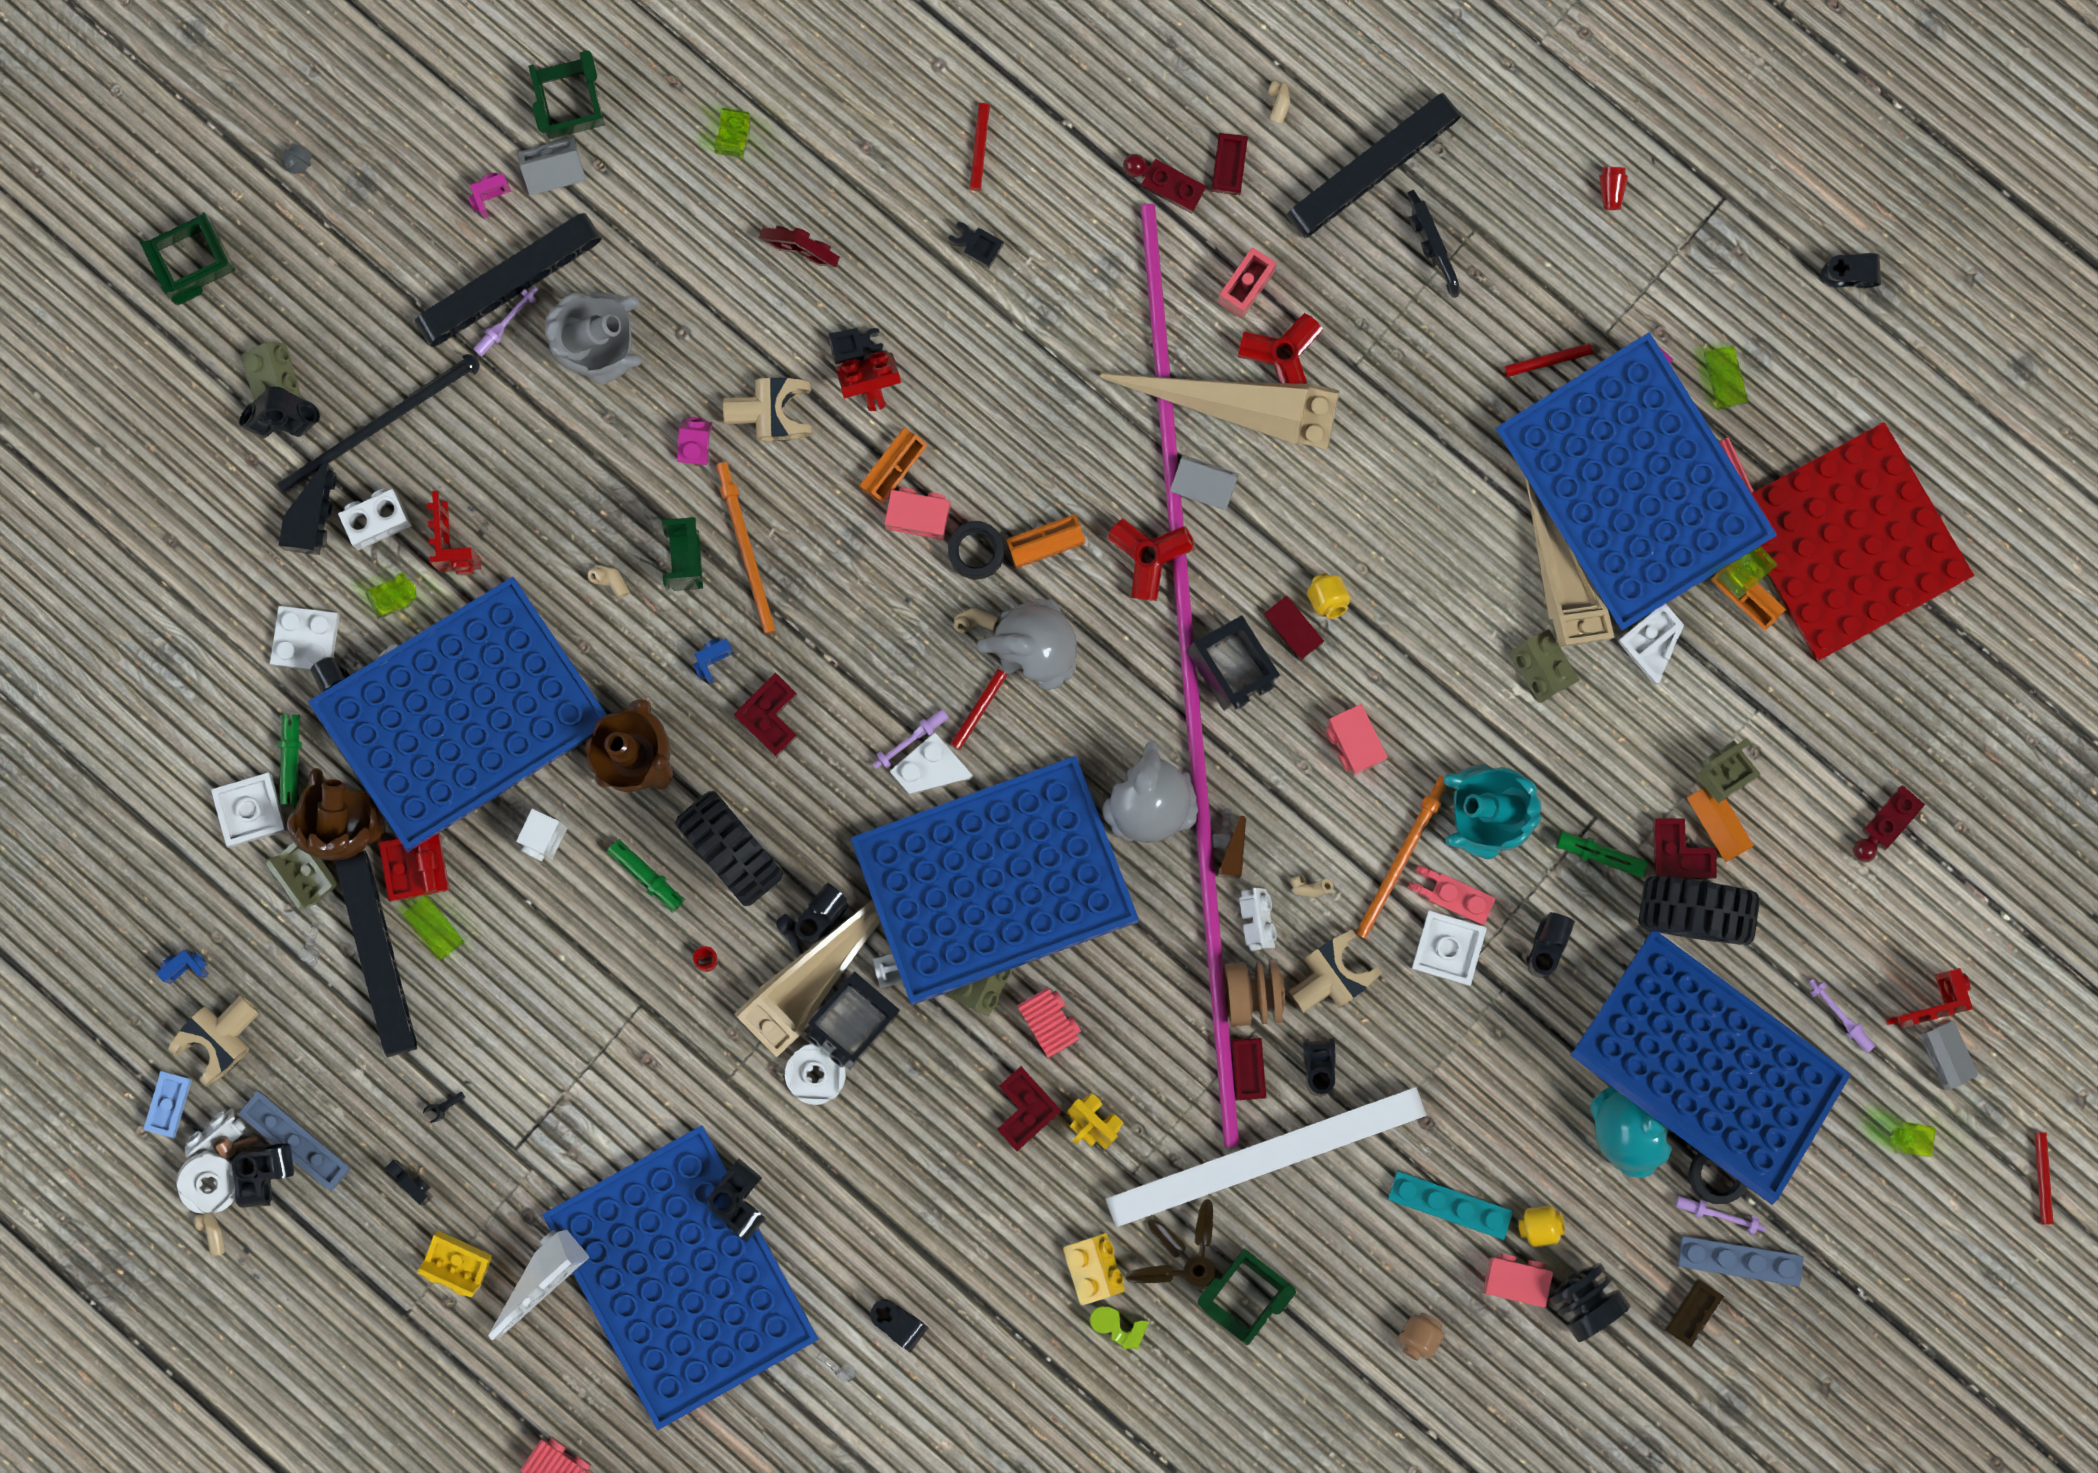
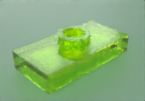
M1734 345L1705 351L1704 358L1717 409L1721 410L1747 404L1748 398Z
M1759 546L1736 560L1718 578L1739 599L1778 564Z
M428 895L403 913L441 961L465 943L464 939Z

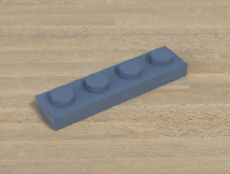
M257 1091L238 1114L273 1144L289 1143L291 1145L293 1161L329 1191H333L352 1168L261 1091Z
M1681 1236L1677 1267L1800 1287L1804 1256Z

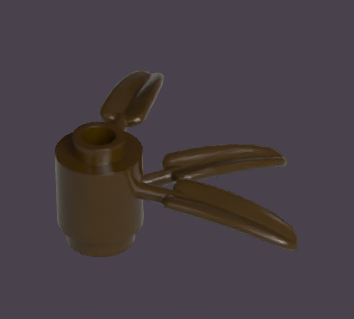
M1205 1199L1202 1202L1197 1218L1194 1242L1196 1245H1200L1199 1256L1189 1258L1184 1253L1186 1250L1185 1244L1171 1230L1156 1219L1148 1221L1150 1231L1172 1257L1177 1258L1180 1256L1186 1262L1184 1270L1173 1271L1170 1265L1151 1266L1130 1271L1125 1277L1131 1283L1171 1282L1174 1276H1185L1187 1282L1193 1288L1206 1289L1212 1280L1216 1278V1270L1212 1262L1204 1257L1205 1246L1211 1245L1213 1203L1211 1200ZM1198 1266H1203L1205 1269L1204 1274L1200 1277L1195 1276L1193 1270Z

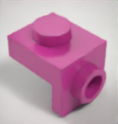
M498 173L487 174L481 178L482 181L470 185L473 192L472 195L468 196L474 212L480 211L484 219L489 217L484 201L512 192L504 173L499 175Z
M689 417L682 421L679 427L677 462L707 465L712 422H707L701 417Z

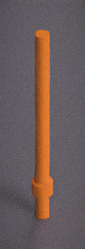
M722 462L716 465L722 485L719 489L722 499L726 500L764 634H770L776 630L737 498L740 494L737 484L733 483L728 463Z
M1439 776L1430 795L1424 797L1420 805L1422 809L1355 932L1357 936L1366 939L1432 814H1436L1442 804L1439 801L1447 788L1443 782L1444 777Z

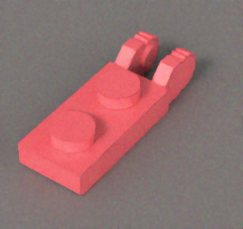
M1417 866L1415 872L1424 878L1435 881L1436 884L1433 891H1430L1418 883L1410 882L1409 890L1427 898L1430 903L1480 926H1484L1496 900L1495 897L1442 873L1439 875L1423 866Z

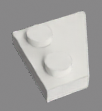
M1664 604L1623 636L1618 643L1653 684L1656 685L1661 681L1662 674L1672 655L1684 624L1667 604Z
M936 733L932 734L890 771L909 795L963 780L967 781L973 777Z

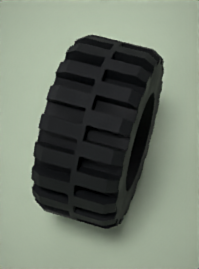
M716 791L706 792L677 816L675 825L743 906H751L782 880L784 874Z
M1649 876L1644 881L1638 922L1642 929L1712 942L1750 945L1755 939L1760 897L1757 892L1729 885L1676 877Z

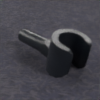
M783 914L777 920L776 926L788 939L795 954L798 956L803 951L795 936L790 932L795 927V922L787 914Z
M461 1091L441 1104L428 1105L424 1108L423 1113H427L434 1108L437 1111V1117L431 1120L430 1123L441 1121L445 1116V1111L464 1099L465 1095Z

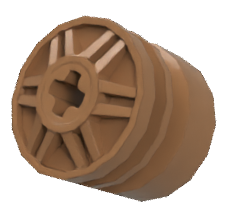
M1277 959L1269 960V974H1264L1262 961L1256 962L1255 975H1249L1245 962L1225 964L1226 996L1230 1027L1251 1025L1252 1011H1258L1262 1024H1267V1010H1272L1274 1023L1283 1022L1285 988L1283 975L1279 970Z

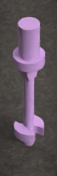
M535 286L529 292L523 289L520 294L524 298L505 319L491 329L487 328L485 331L486 335L473 348L479 356L482 357L494 343L498 344L502 340L500 337L505 329L504 327L528 301L532 305L537 301L534 294L538 289Z
M941 709L929 719H922L919 722L921 726L914 734L886 755L881 751L878 752L876 755L879 760L872 765L877 769L883 764L887 769L891 766L888 761L890 758L917 738L925 734L929 736L934 734L933 730L949 719V716Z
M1812 978L1809 983L1814 989L1810 991V994L1813 997L1819 994L1844 1022L1848 1031L1846 1035L1849 1039L1854 1038L1866 1053L1871 1051L1876 1045L1862 1030L1864 1027L1861 1023L1856 1024L1846 1017L1824 991L1828 986L1824 981L1818 984Z
M1682 1196L1677 1198L1675 1207L1695 1213V1217L1702 1218L1703 1214L1741 1224L1747 1226L1748 1233L1755 1235L1757 1230L1763 1232L1766 1230V1226L1759 1224L1758 1217L1752 1216L1751 1220L1748 1221L1707 1207V1201L1702 1199L1698 1202Z

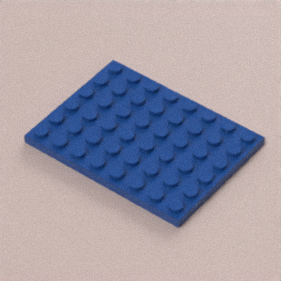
M1650 332L1495 428L1621 631L1777 536Z
M514 577L499 584L308 701L309 706L407 853L593 737L596 721L607 715Z
M1076 756L850 838L911 1006L1139 922L1135 907Z
M1653 931L1647 936L1570 1054V1056L1771 1205L1779 1199L1851 1076L1848 1071L1659 932Z
M703 1125L542 1214L550 1231L555 1230L557 1233L567 1229L590 1257L573 1274L657 1431L819 1340L760 1229L758 1228L751 1238L745 1242L710 1210L708 1205L709 1197L720 1184L728 1170ZM718 1194L714 1198L713 1203L716 1209L724 1211L730 1208L731 1199L726 1194Z

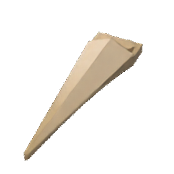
M1103 372L1099 375L1101 379L1294 444L1301 443L1323 449H1328L1340 393V390L1314 384L1211 381Z
M1526 478L1549 620H1553L1559 648L1607 641L1615 638L1608 608Z
M873 899L755 991L756 993L735 1013V1016L776 1057L799 1037L828 992L881 922Z

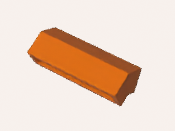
M904 427L859 485L861 490L876 501L884 503L891 494V490L896 488L928 445L916 434Z
M1076 514L1006 539L1016 569L1086 544Z
M1735 561L1718 571L1711 579L1765 631L1786 610Z
M1705 787L1687 797L1725 863L1754 846L1726 799L1718 804Z

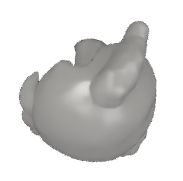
M593 292L590 296L584 295V293L568 294L546 316L545 335L550 342L549 349L565 368L581 375H587L599 384L609 383L622 376L632 367L640 365L642 362L641 357L637 354H630L632 342L631 323L628 314L629 311L638 306V297L632 295L623 297L619 294Z
M1039 598L1032 602H1025L1012 610L1004 611L1001 614L1000 618L1002 621L996 629L995 636L980 640L977 643V648L980 652H994L999 655L1000 665L1006 673L1013 674L1015 671L1023 668L1022 674L1025 678L1042 682L1038 686L1046 690L1058 688L1062 685L1063 681L1071 679L1073 672L1076 670L1077 641L1074 630L1060 611L1059 605L1051 599L1044 600Z
M1155 741L1146 743L1142 759L1126 773L1128 781L1115 784L1110 802L1107 799L1103 806L1105 821L1111 825L1112 832L1116 836H1121L1124 841L1158 842L1169 838L1178 831L1191 828L1197 818V797L1191 784L1190 774L1185 771L1181 773L1175 766L1160 759L1158 744Z

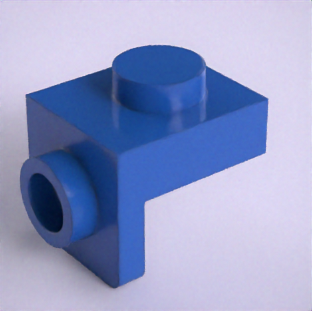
M715 638L704 644L705 649L694 654L698 662L694 663L693 666L700 680L706 678L709 684L714 683L715 680L708 666L734 654L727 638L723 640Z
M187 950L181 951L177 956L175 954L168 956L160 964L162 968L156 972L158 977L168 984L173 983L190 967L199 977L205 978L209 975L208 971L204 968L208 965L204 958L197 951L192 953Z

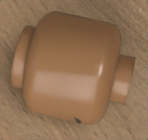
M1421 1313L1420 1316H1411L1398 1337L1400 1343L1404 1346L1402 1352L1416 1361L1420 1357L1425 1359L1432 1358L1444 1339V1333L1441 1330L1442 1324L1425 1313Z

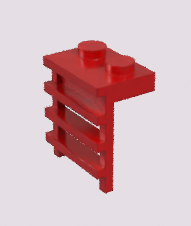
M432 491L433 503H427V510L434 518V520L428 521V527L432 530L435 537L429 538V545L435 550V556H430V563L440 573L455 571L456 575L474 574L473 570H481V557L471 547L451 549L448 501H441L440 504L439 491Z
M1961 968L1936 974L1935 977L1943 1004L1886 1019L1887 1025L1899 1022L1900 1028L1972 1010L1973 1007L1968 994L1971 986L1967 974H1962Z

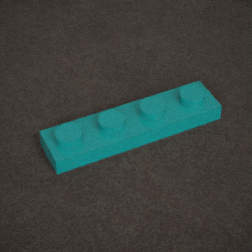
M1399 1171L1396 1172L1387 1199L1388 1201L1501 1240L1505 1239L1513 1214L1512 1210Z

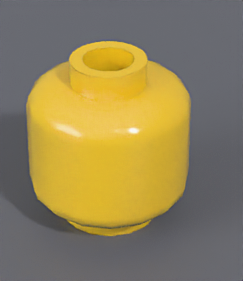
M1328 573L1317 575L1313 578L1312 584L1307 591V596L1318 616L1334 619L1343 615L1348 610L1351 596L1342 578L1338 575H1328Z
M1552 1205L1527 1208L1524 1212V1220H1519L1521 1238H1527L1529 1244L1533 1247L1557 1244L1561 1239V1235H1565V1223L1562 1212L1557 1211Z

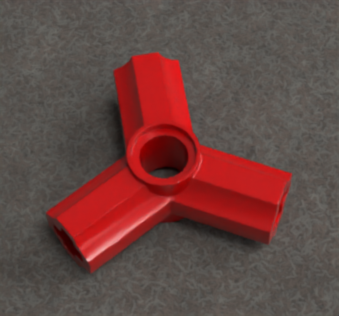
M1304 313L1279 339L1243 331L1238 358L1273 365L1279 383L1307 384L1299 356L1323 332V328L1312 316ZM1280 348H1286L1291 352L1292 356L1289 359L1283 360L1278 358L1276 351Z
M1122 518L1113 526L1107 537L1108 540L1135 561L1131 598L1157 601L1161 570L1164 563L1196 550L1195 542L1187 526H1182L1151 540ZM1152 547L1155 550V558L1152 562L1147 563L1144 554L1148 548Z

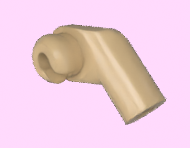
M1275 80L1271 82L1268 91L1269 95L1277 97L1269 120L1283 124L1290 105L1289 88L1286 83H1279Z
M597 565L589 570V581L593 584L610 586L617 599L630 594L627 585L616 568Z
M973 607L959 613L954 618L953 626L959 633H965L978 625L993 631L998 617Z
M1301 875L1290 880L1293 888L1291 891L1296 896L1317 898L1331 893L1334 888L1330 879L1307 884L1306 877Z
M210 1212L196 1215L194 1219L195 1227L199 1231L206 1229L210 1255L216 1256L225 1253L222 1230L215 1216Z

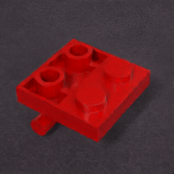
M440 832L408 853L398 839L379 842L389 902L450 891Z

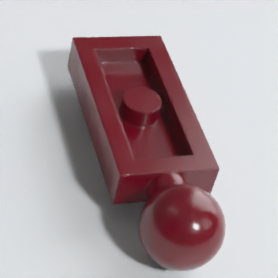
M1130 154L1123 162V169L1130 177H1145L1140 187L1191 214L1207 187L1157 159H1154L1151 167L1146 165L1145 159L1139 154Z
M1901 785L1863 828L1862 831L1868 836V839H1860L1855 843L1853 847L1855 858L1864 863L1874 860L1877 855V846L1879 845L1883 850L1888 849L1925 804L1905 786Z

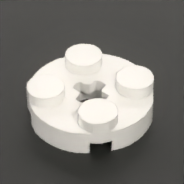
M809 1044L800 1048L791 1056L785 1068V1081L789 1090L800 1101L810 1105L825 1104L836 1098L843 1089L846 1080L845 1066L840 1067L835 1064L829 1057L830 1053L822 1046L818 1048L813 1044ZM813 1066H819V1071L824 1072V1078H819L818 1083H812V1078L807 1077V1072L812 1071Z
M203 1151L188 1159L180 1168L176 1179L179 1197L183 1204L193 1212L202 1214L204 1212H220L230 1206L235 1200L232 1162L228 1158H224L220 1154L211 1151ZM210 1176L215 1178L213 1180L215 1185L213 1189L206 1187L203 1190L200 1188L202 1186V1178H209Z

